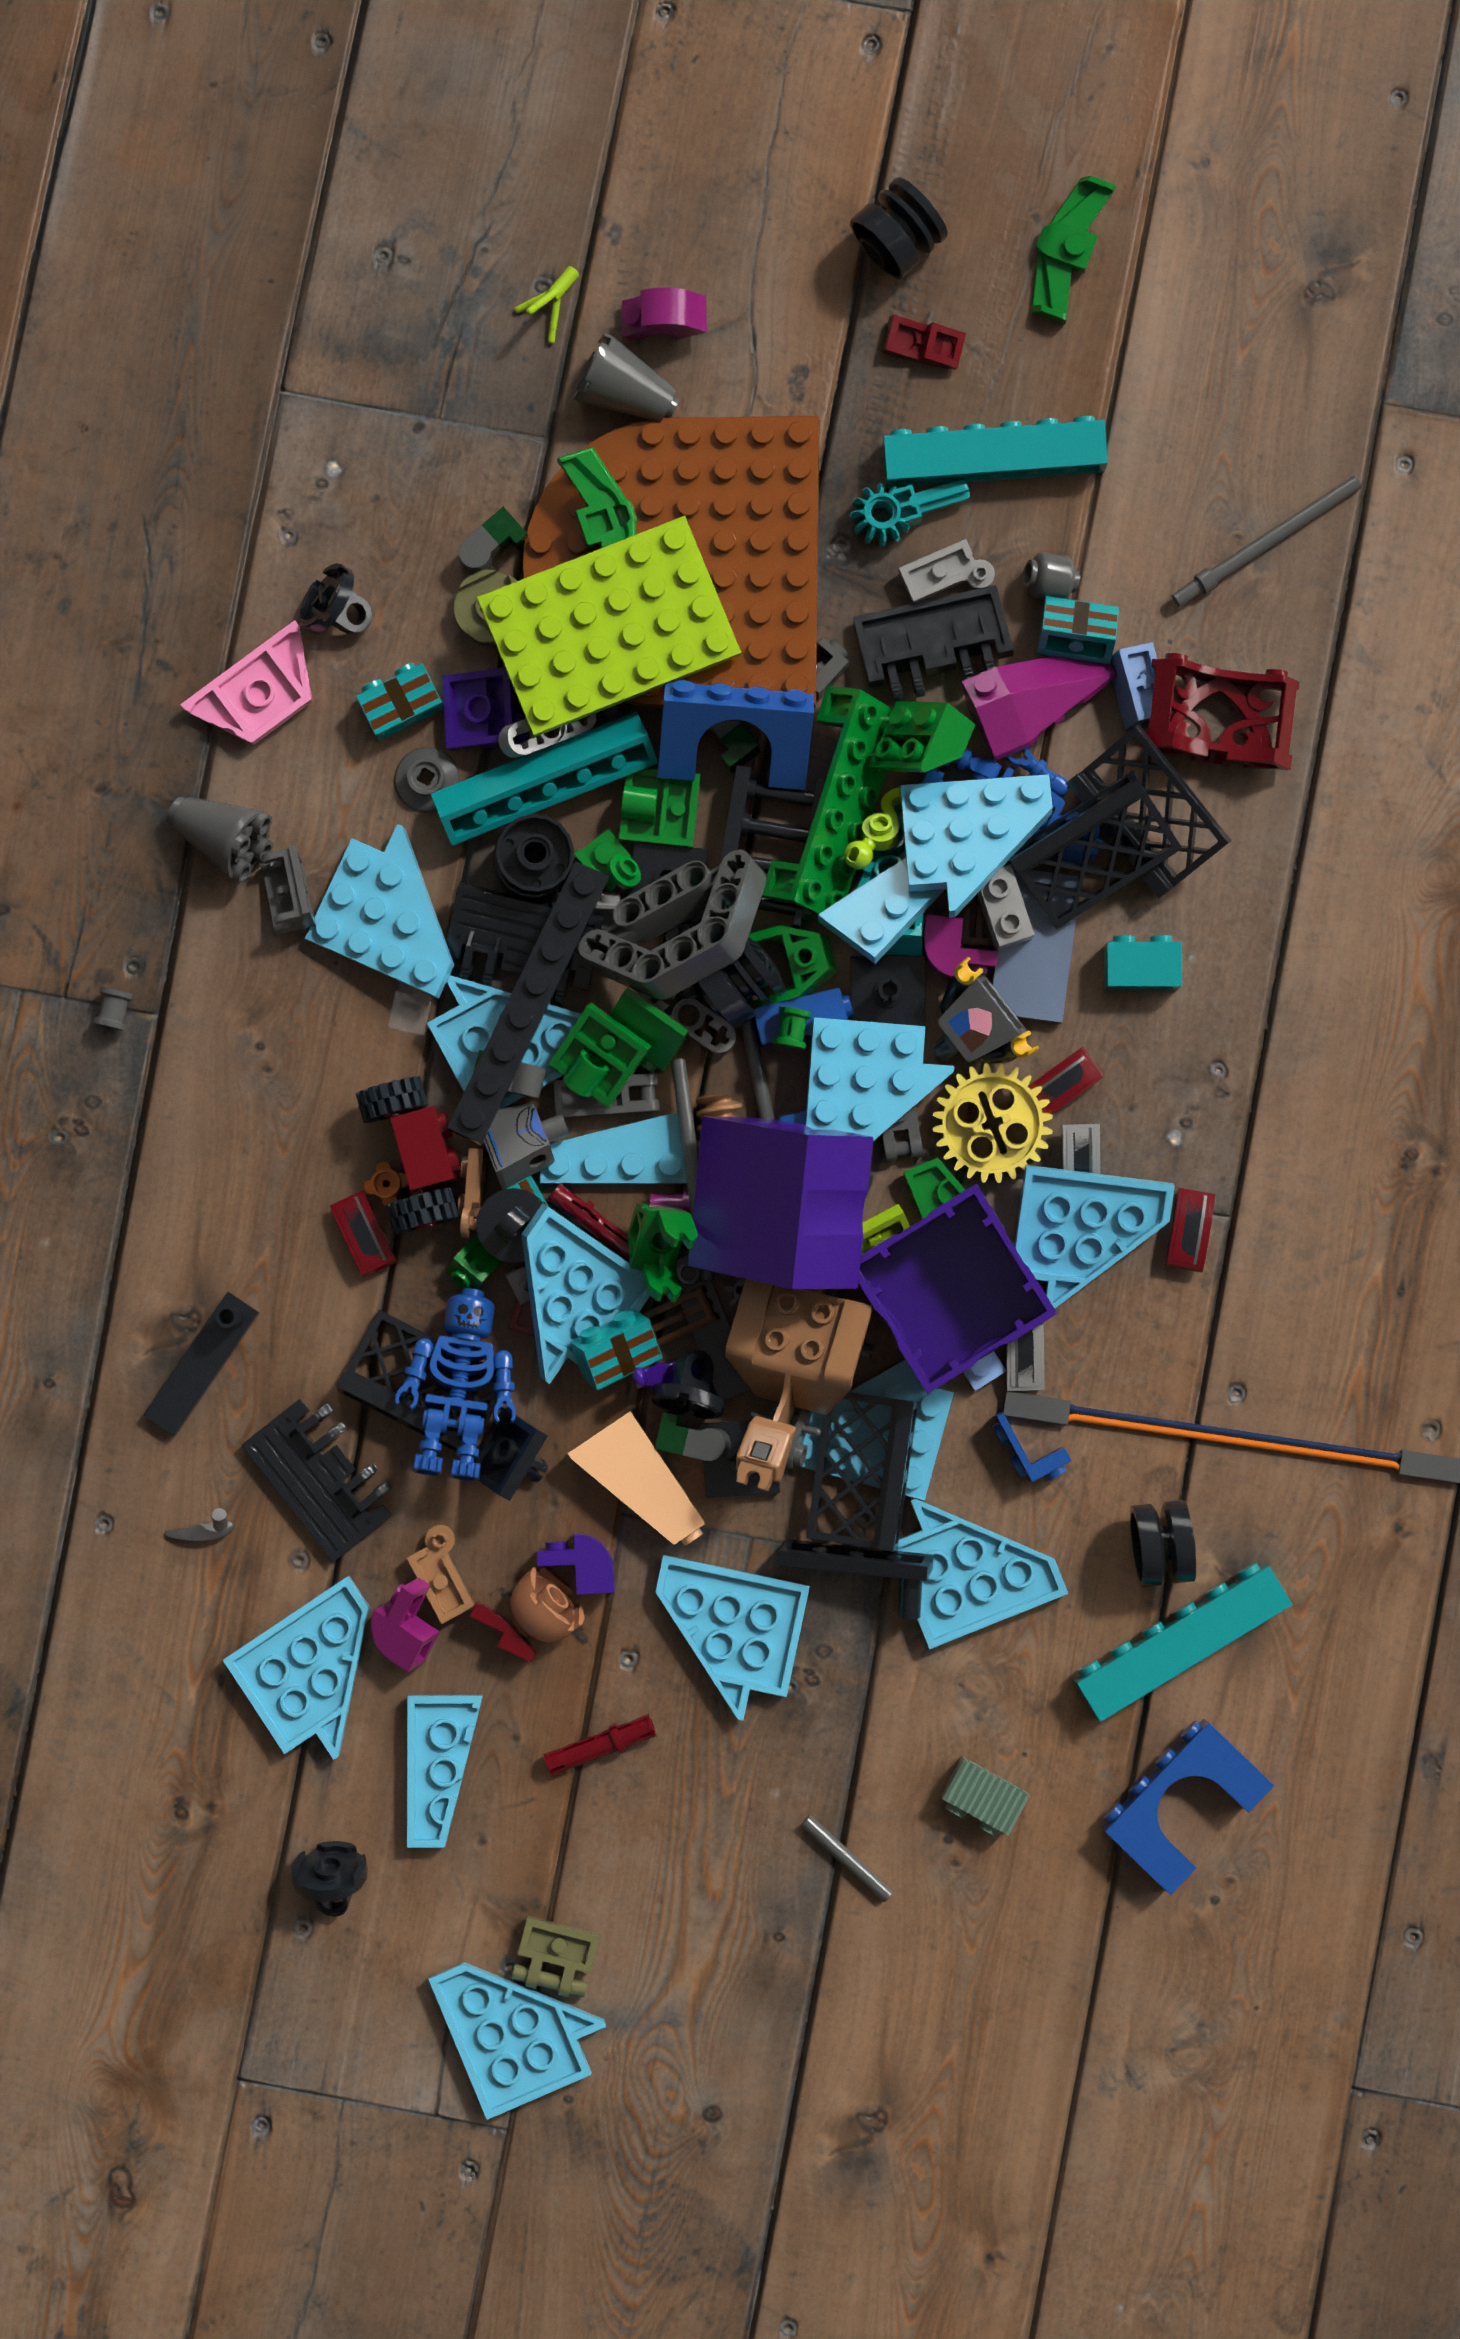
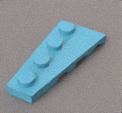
M904 858L818 914V922L876 964L945 889L909 892L906 858Z

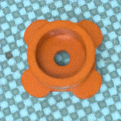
M380 1162L376 1165V1172L372 1175L371 1179L365 1182L364 1189L366 1193L370 1195L375 1194L380 1197L382 1203L387 1205L397 1201L398 1193L402 1188L408 1186V1181L404 1173L398 1174L391 1169L389 1163ZM385 1180L390 1182L389 1187L383 1186Z

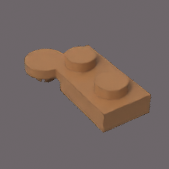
M469 1148L468 1157L463 1156L461 1161V1178L466 1179L465 1194L460 1193L458 1199V1215L461 1216L460 1233L462 1238H470L471 1231H477L478 1213L485 1203L488 1151L484 1149Z
M439 1524L428 1530L425 1538L427 1547L407 1557V1560L416 1577L431 1585L426 1596L439 1621L443 1624L475 1606V1603L448 1554L455 1544L454 1532L450 1527Z

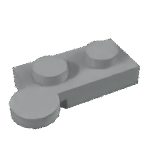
M964 539L900 567L898 573L913 604L966 581L974 589L989 587L994 581V567L986 560H974L967 540Z

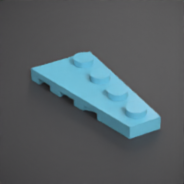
M678 1113L551 1143L550 1147L555 1161L553 1164L540 1170L541 1184H687Z
M483 1695L407 1696V1848H445Z

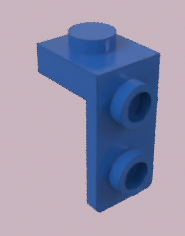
M999 1412L994 1415L998 1422L992 1425L994 1432L1002 1445L1009 1443L1015 1456L1010 1458V1461L1020 1478L1027 1476L1028 1480L1033 1482L1045 1476L1046 1480L1049 1481L1067 1471L1064 1465L1072 1460L1065 1447H1060L1030 1463L1004 1413Z

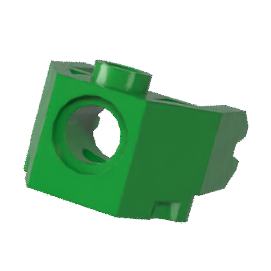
M778 925L750 933L748 936L759 944L776 941L785 945L794 981L787 988V992L780 997L777 994L769 995L772 1000L771 1004L814 994L820 985L826 983L838 972L828 935ZM811 951L812 958L807 962V954ZM759 999L751 1001L753 1008L766 1006Z
M636 1203L627 1233L630 1269H640L647 1293L656 1301H661L662 1294H666L669 1300L675 1303L682 1290L675 1269L680 1247L685 1245L687 1249H691L698 1237L692 1215L679 1207Z

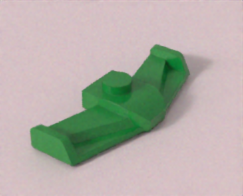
M1094 176L1080 178L1049 225L1043 227L1036 245L1037 260L1031 313L1064 325L1066 324L1071 272L1075 270L1083 274L1085 273L1098 235L1087 232V230L1115 192V184Z
M593 447L557 458L558 464L562 467L587 506L576 510L574 514L586 549L601 545V548L637 534V517L632 503L626 499Z

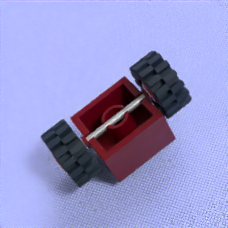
M413 1076L401 1080L397 1079L357 1092L356 1098L363 1123H373L379 1120H387L388 1118L392 1122L409 1188L412 1191L410 1193L411 1197L386 1205L393 1233L396 1235L421 1230L459 1217L451 1188L426 1192L459 1183L457 1174L461 1173V1160L458 1151L455 1148L450 1150L447 1138L453 1137V1132L447 1130L450 1123L449 1117L445 1112L440 1113L435 1106L427 1107L428 1102L421 1077Z

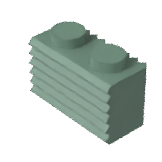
M963 1756L960 1758L941 1793L942 1799L947 1802L945 1809L963 1819L967 1813L980 1820L978 1827L998 1837L1000 1831L1009 1836L1030 1797L1027 1791Z

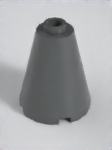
M604 332L598 341L601 343L598 352H592L576 386L578 391L573 395V399L579 403L647 420L661 422L664 417L671 418L679 402V399L674 397L676 389L615 337Z

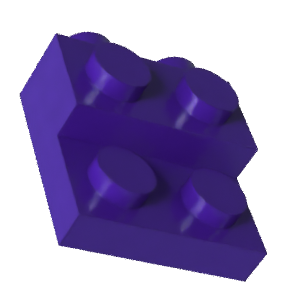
M505 667L442 676L446 749L455 751L479 747L500 748L499 734L501 730L507 725L526 719ZM529 732L513 737L514 744L525 741V735H529Z

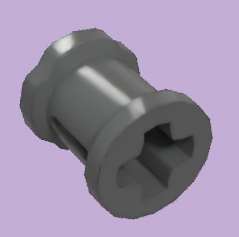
M101 987L100 993L103 997L98 1017L93 1018V1024L125 1031L126 1025L123 1022L128 1001H132L134 995Z

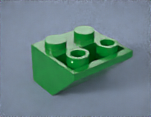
M896 701L869 767L876 771L922 773L935 769L963 756L976 724L948 702Z

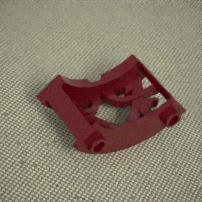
M1167 653L1165 659H1152L1151 667L1156 668L1149 731L1146 733L1162 754L1169 756L1186 754V756H1191L1192 761L1220 765L1223 763V758H1226L1231 763H1244L1243 767L1291 770L1292 755L1289 754L1296 691L1299 690L1300 682L1288 677L1287 671L1267 669L1265 674L1219 669L1191 662L1188 660L1187 655L1180 653ZM1176 675L1183 679V689L1175 685ZM1196 680L1206 681L1207 683L1197 688ZM1236 686L1250 688L1248 689L1246 694H1244ZM1263 690L1281 691L1279 715L1261 717L1259 712L1272 706L1275 701L1263 702L1260 699V693ZM1219 691L1233 703L1245 720L1233 723L1224 729L1217 743L1211 742L1210 731L1205 721L1191 710L1204 698ZM1174 694L1178 699L1182 700L1180 704L1173 700ZM1185 718L1197 727L1196 737L1188 735L1187 728L1192 724L1183 722ZM1278 722L1275 748H1273L1266 725ZM1249 728L1251 732L1240 734L1245 738L1244 744L1239 745L1235 743L1233 733L1239 729Z

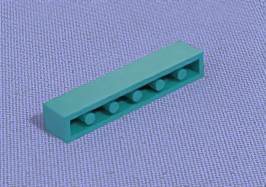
M1094 416L1076 417L1073 419V422L1058 423V419L1054 418L1041 419L1036 422V425L1022 426V423L1019 421H1008L1001 423L998 428H985L984 424H969L964 426L963 430L948 431V427L937 426L928 428L926 433L912 434V431L909 429H898L891 431L890 435L884 436L882 443L885 489L892 488L893 486L899 488L908 485H941L960 479L968 483L1104 473L1108 465L1105 420H1095Z
M636 711L431 793V796L450 843L453 846L508 824L518 817L533 814L655 765L658 761L648 733Z
M1256 1562L1250 1564L1237 1573L1240 1579L1228 1586L1225 1582H1222L1209 1589L1205 1593L1208 1598L1197 1605L1193 1601L1184 1604L1173 1612L1176 1618L1164 1625L1161 1621L1153 1623L1142 1631L1144 1637L1133 1644L1129 1640L1124 1641L1109 1651L1112 1657L1100 1664L1096 1659L1078 1670L1080 1676L1074 1679V1682L1095 1717L1102 1722L1292 1606V1602L1270 1566L1265 1564L1258 1566Z

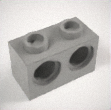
M1012 865L1004 866L977 893L995 951L1030 941L1035 935Z

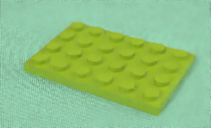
M685 516L477 597L478 604L533 738L663 687L665 683L676 682L739 657L742 653Z

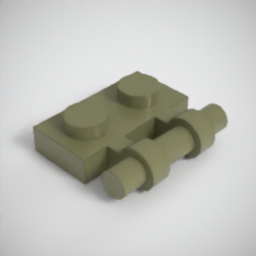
M528 1916L518 1955L532 1958L530 1968L515 1964L511 1979L526 1982V1987L534 1989L538 1985L559 1991L558 1995L568 1998L569 1994L584 1998L588 1983L575 1980L574 1975L576 1970L591 1973L600 1934ZM543 1961L565 1967L563 1976L541 1971Z

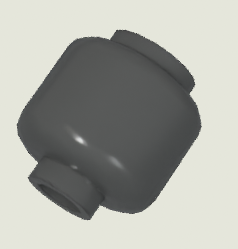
M1040 552L1033 560L1029 559L1023 571L1022 582L1023 587L1028 589L1029 595L1035 600L1045 601L1046 596L1068 599L1071 592L1075 593L1079 587L1080 573L1075 570L1074 562L1069 556Z

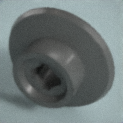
M433 747L418 748L406 754L399 762L394 776L395 789L402 802L413 810L425 813L437 811L431 793L460 782V772L452 757L446 752ZM424 771L435 775L428 786L420 781L418 782Z

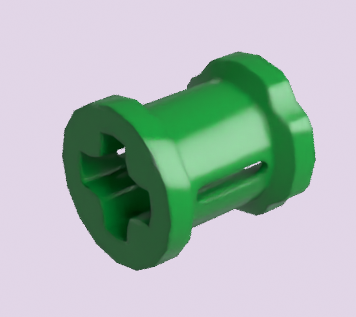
M779 1006L778 1013L782 1016L778 1037H774L773 1044L791 1049L805 1050L806 1043L803 1042L806 1022L808 1019H811L812 1012L793 1007Z

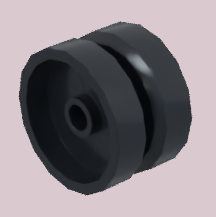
M1186 1501L1164 1502L1160 1512V1522L1157 1511L1152 1504L1132 1505L1130 1508L1131 1541L1140 1586L1162 1585L1165 1578V1562L1168 1574L1174 1583L1195 1581V1537Z

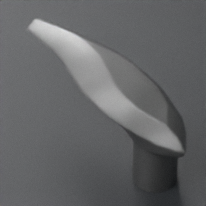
M219 1508L212 1512V1522L198 1523L178 1530H167L166 1536L188 1541H209L225 1536L236 1525L229 1522L226 1511Z

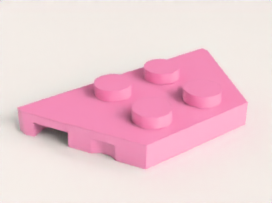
M295 620L180 705L186 712L255 745L313 702L301 631Z

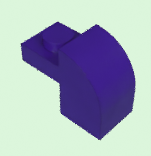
M574 1533V1548H568L567 1541L545 1542V1549L537 1551L538 1566L575 1565L577 1595L615 1592L613 1558L608 1548L594 1536L585 1533Z

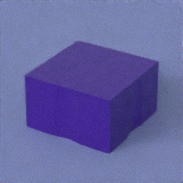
M703 1116L693 1208V1221L698 1237L694 1246L689 1249L688 1266L789 1289L858 1288L863 1242V1208L869 1185L873 1137L837 1130H815L803 1124L769 1118Z
M977 1183L931 1211L924 1219L903 1232L889 1237L861 1255L858 1283L874 1309L882 1316L892 1332L900 1351L927 1394L974 1366L977 1361L1004 1344L1016 1340L1058 1314L1030 1268L1025 1265L1008 1238L1005 1228Z

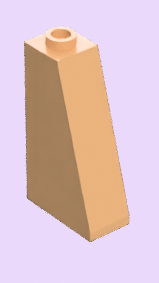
M631 1411L568 1453L575 1463L673 1545L682 1541L684 1546H686L703 1534L700 1527L705 1524L704 1519Z

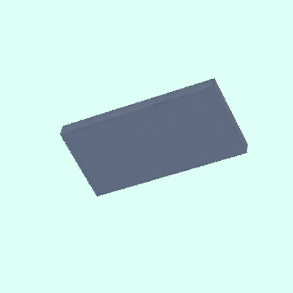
M1012 867L1035 935L1030 941L998 951L992 985L1017 1018L1062 1024L1076 917L1056 929L1020 874ZM1036 870L1028 871L1034 882L1050 884L1052 873ZM1058 874L1055 886L1075 889L1078 876ZM1040 890L1044 897L1047 898L1048 891ZM1054 892L1051 907L1057 916L1071 908L1073 895Z

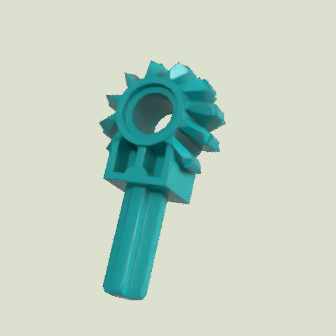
M960 479L915 493L913 485L902 488L893 486L888 494L884 493V485L878 483L876 494L868 487H865L862 491L864 499L854 498L852 505L857 510L850 513V521L858 522L854 528L856 535L867 532L864 541L866 544L869 545L873 538L876 537L878 538L879 547L882 548L886 545L887 536L896 544L900 541L899 532L908 533L911 527L920 525L923 517L922 514L967 501L970 498L969 488L965 480ZM883 508L890 513L891 519L886 522H878L871 513L875 509Z

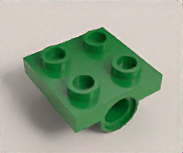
M650 768L627 775L622 799L619 841L693 848L701 774L695 773L694 781L657 778L658 769Z
M591 1002L587 1005L548 1064L564 1075L563 1081L572 1091L583 1097L593 1096L609 1108L652 1046Z

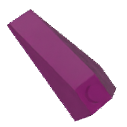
M1050 656L994 667L963 680L962 685L967 708L996 761L1030 747L1039 739L1038 735L1052 723L1055 726L1065 719L1064 714L1076 704H1083L1117 678L1111 663L1109 665Z

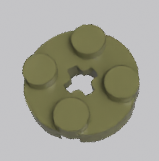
M486 569L471 574L461 583L454 600V615L462 632L477 644L495 645L485 618L480 611L481 608L477 597L517 582L515 578L496 572V570Z

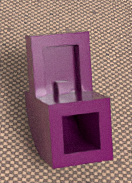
M650 288L640 290L641 296L622 301V337L634 340L661 333L679 340L707 333L706 296L680 288Z
M926 915L923 955L928 966L937 975L951 980L954 976L955 968L967 957L971 958L968 966L973 972L982 968L983 973L981 975H987V970L995 969L998 951L961 948L963 918Z
M419 1577L406 1585L401 1584L398 1586L390 1601L374 1610L371 1621L372 1635L378 1649L386 1658L407 1672H410L426 1661L440 1631L416 1616L431 1586Z

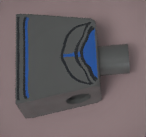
M533 1103L498 1110L484 1142L502 1190L553 1164L555 1159L549 1142L569 1135L562 1114L541 1121Z

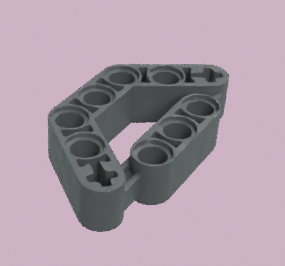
M734 850L728 853L723 858L721 864L712 870L701 861L688 862L621 900L614 908L613 920L615 924L605 930L595 929L586 933L580 940L579 953L602 976L654 999H668L735 962L742 955L766 885L767 878L765 872L743 850ZM704 911L701 923L651 951L634 944L635 942L638 944L649 942Z

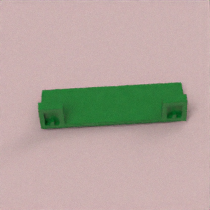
M827 686L816 721L825 726L842 728L800 864L772 860L762 894L763 897L769 900L797 904L816 915L848 895L856 869L846 864L844 851L851 842L863 840V822L874 813L886 771L873 770L869 765L893 709L861 689Z

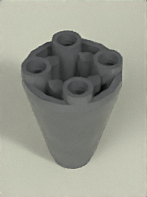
M178 797L169 808L167 820L168 823L173 825L174 830L223 874L239 883H244L247 880L251 870L258 861H262V855L272 851L273 843L268 840L272 816L258 809L194 797Z

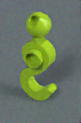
M900 787L891 789L884 795L881 800V813L872 814L865 819L862 827L863 840L853 841L847 845L844 851V859L850 867L856 870L864 869L870 865L873 859V850L885 851L897 844L899 840V822L894 808L901 805Z

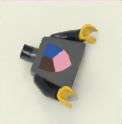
M965 958L955 968L954 976L947 984L940 1004L942 1016L937 1022L945 1032V1035L932 1044L936 1055L943 1062H947L960 1052L969 1063L977 1059L982 1064L1009 1063L1017 1058H1025L1039 1049L1038 1045L1032 1048L1026 1042V1037L1032 1033L1026 1030L986 976L982 975L979 977L983 973V969L979 968L976 972H973L968 966L971 958Z

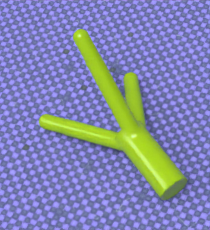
M568 266L548 291L514 308L517 314L526 310L528 315H532L552 300L548 343L551 345L555 342L561 297L580 276L578 271L572 266Z

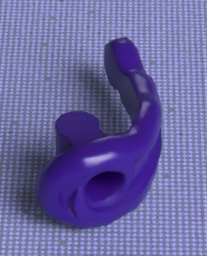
M678 1360L669 1363L656 1362L647 1368L637 1367L633 1374L634 1385L637 1388H652L657 1383H672ZM693 1361L691 1365V1372L693 1377L696 1378L699 1372L698 1364Z

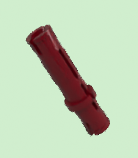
M560 1183L547 1200V1203L573 1220L572 1224L577 1227L581 1226L629 1262L630 1253L627 1233L593 1208L595 1204L591 1201H588V1203L584 1202Z
M646 1714L619 1726L617 1723L609 1725V1729L602 1733L544 1753V1759L550 1775L555 1776L616 1751L619 1754L626 1752L627 1747L657 1737V1733L650 1715Z

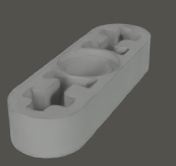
M596 713L554 729L552 738H547L543 734L533 738L527 720H520L505 726L501 730L499 746L503 753L511 758L530 754L591 730L596 721ZM529 732L531 739L516 745L514 744L513 737Z
M642 993V998L663 1013L670 1008L668 1004L661 1000L657 1001L656 1004L652 1003V997ZM677 993L670 997L672 1001L675 1000L676 995H679L683 998L682 994ZM682 999L674 1006L672 1015L669 1017L689 1030V1037L714 1054H724L733 1048L736 1033L729 1022L719 1017L696 999ZM691 1005L698 1009L700 1018L695 1025L685 1026L680 1023L678 1012L682 1007ZM706 1016L713 1019L708 1024L709 1027L715 1031H719L721 1028L727 1030L725 1037L729 1042L726 1045L719 1043L717 1046H713L711 1044L713 1037L705 1030L702 1037L695 1034L704 1025Z

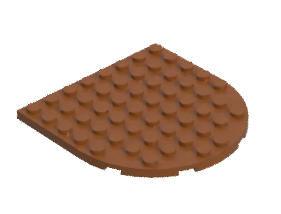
M819 416L663 418L661 422L646 420L615 429L581 449L594 448L626 499L632 503L637 517V534L685 516L742 653L739 657L681 680L700 685L722 683L736 688L763 687L771 691L787 692L789 690H800L807 694H814V708H816ZM562 468L554 475L545 488L530 520L527 531L528 538L525 540L524 578L601 549V545L586 549L574 514L576 510L587 506ZM665 686L625 702L649 708H663Z

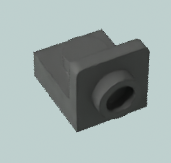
M823 637L817 642V651L829 662L826 664L821 661L817 664L816 699L818 701L824 696L827 686H833L849 667V660L846 659L848 656L847 651L835 640L828 642Z

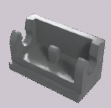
M296 845L261 856L263 863L261 864L276 935L316 926L303 862Z

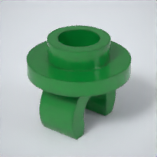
M616 854L608 861L607 876H609V881L605 889L609 893L617 886L624 889H632L640 882L641 872L637 863L632 858L623 854Z

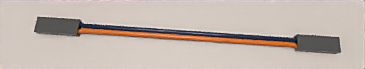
M1009 1391L1005 1393L1003 1413L1006 1416L1066 1425L1070 1421L1085 1422L1394 1468L1398 1471L1397 1474L1460 1483V1458L1401 1450L1400 1453L1394 1454L1078 1407L1071 1404L1070 1400Z

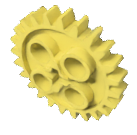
M985 1063L982 1074H978L976 1069L971 1066L969 1067V1079L958 1073L956 1079L959 1086L957 1088L950 1084L945 1086L951 1096L949 1098L938 1097L937 1099L945 1108L944 1111L933 1112L934 1117L942 1119V1124L933 1127V1131L944 1134V1137L936 1145H948L949 1150L943 1158L947 1160L955 1156L958 1159L954 1167L955 1171L964 1165L969 1167L967 1172V1178L969 1179L976 1171L981 1172L982 1183L986 1182L989 1173H994L997 1183H1001L1003 1172L1007 1171L1014 1180L1016 1179L1015 1168L1019 1166L1025 1171V1165H1028L1026 1160L1029 1158L1037 1162L1041 1160L1039 1154L1035 1151L1037 1147L1042 1149H1048L1049 1147L1041 1139V1136L1049 1135L1053 1132L1052 1129L1043 1126V1122L1053 1118V1114L1042 1113V1108L1047 1106L1050 1101L1049 1099H1037L1036 1096L1042 1090L1041 1086L1033 1089L1028 1087L1032 1078L1031 1075L1026 1076L1023 1080L1017 1079L1018 1067H1015L1010 1075L1005 1074L1004 1063H1000L997 1072H992L989 1064ZM998 1089H1008L1014 1095V1103L1008 1109H1000L994 1104L993 1094ZM979 1092L986 1094L993 1116L995 1118L1002 1117L1003 1122L999 1124V1131L1007 1148V1153L1005 1154L1000 1152L993 1130L983 1127V1123L987 1121V1115L981 1104ZM964 1102H972L979 1108V1117L974 1122H964L959 1117L958 1109ZM1020 1123L1026 1127L1028 1137L1025 1141L1016 1144L1007 1138L1006 1131L1011 1124ZM977 1137H987L993 1144V1151L986 1157L977 1156L972 1150L973 1140Z

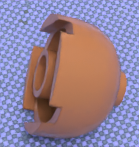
M533 1567L516 1584L510 1598L511 1612L514 1617L513 1624L517 1631L523 1636H529L546 1643L562 1640L577 1630L585 1619L583 1608L580 1602L574 1606L571 1599L567 1596L573 1593L570 1586L559 1575L545 1567L539 1571H536V1567Z

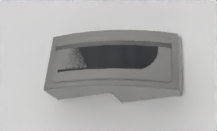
M1100 1124L1062 1125L1061 1169L1100 1174Z
M1042 1323L1016 1340L1005 1344L1007 1391L1044 1390V1327Z

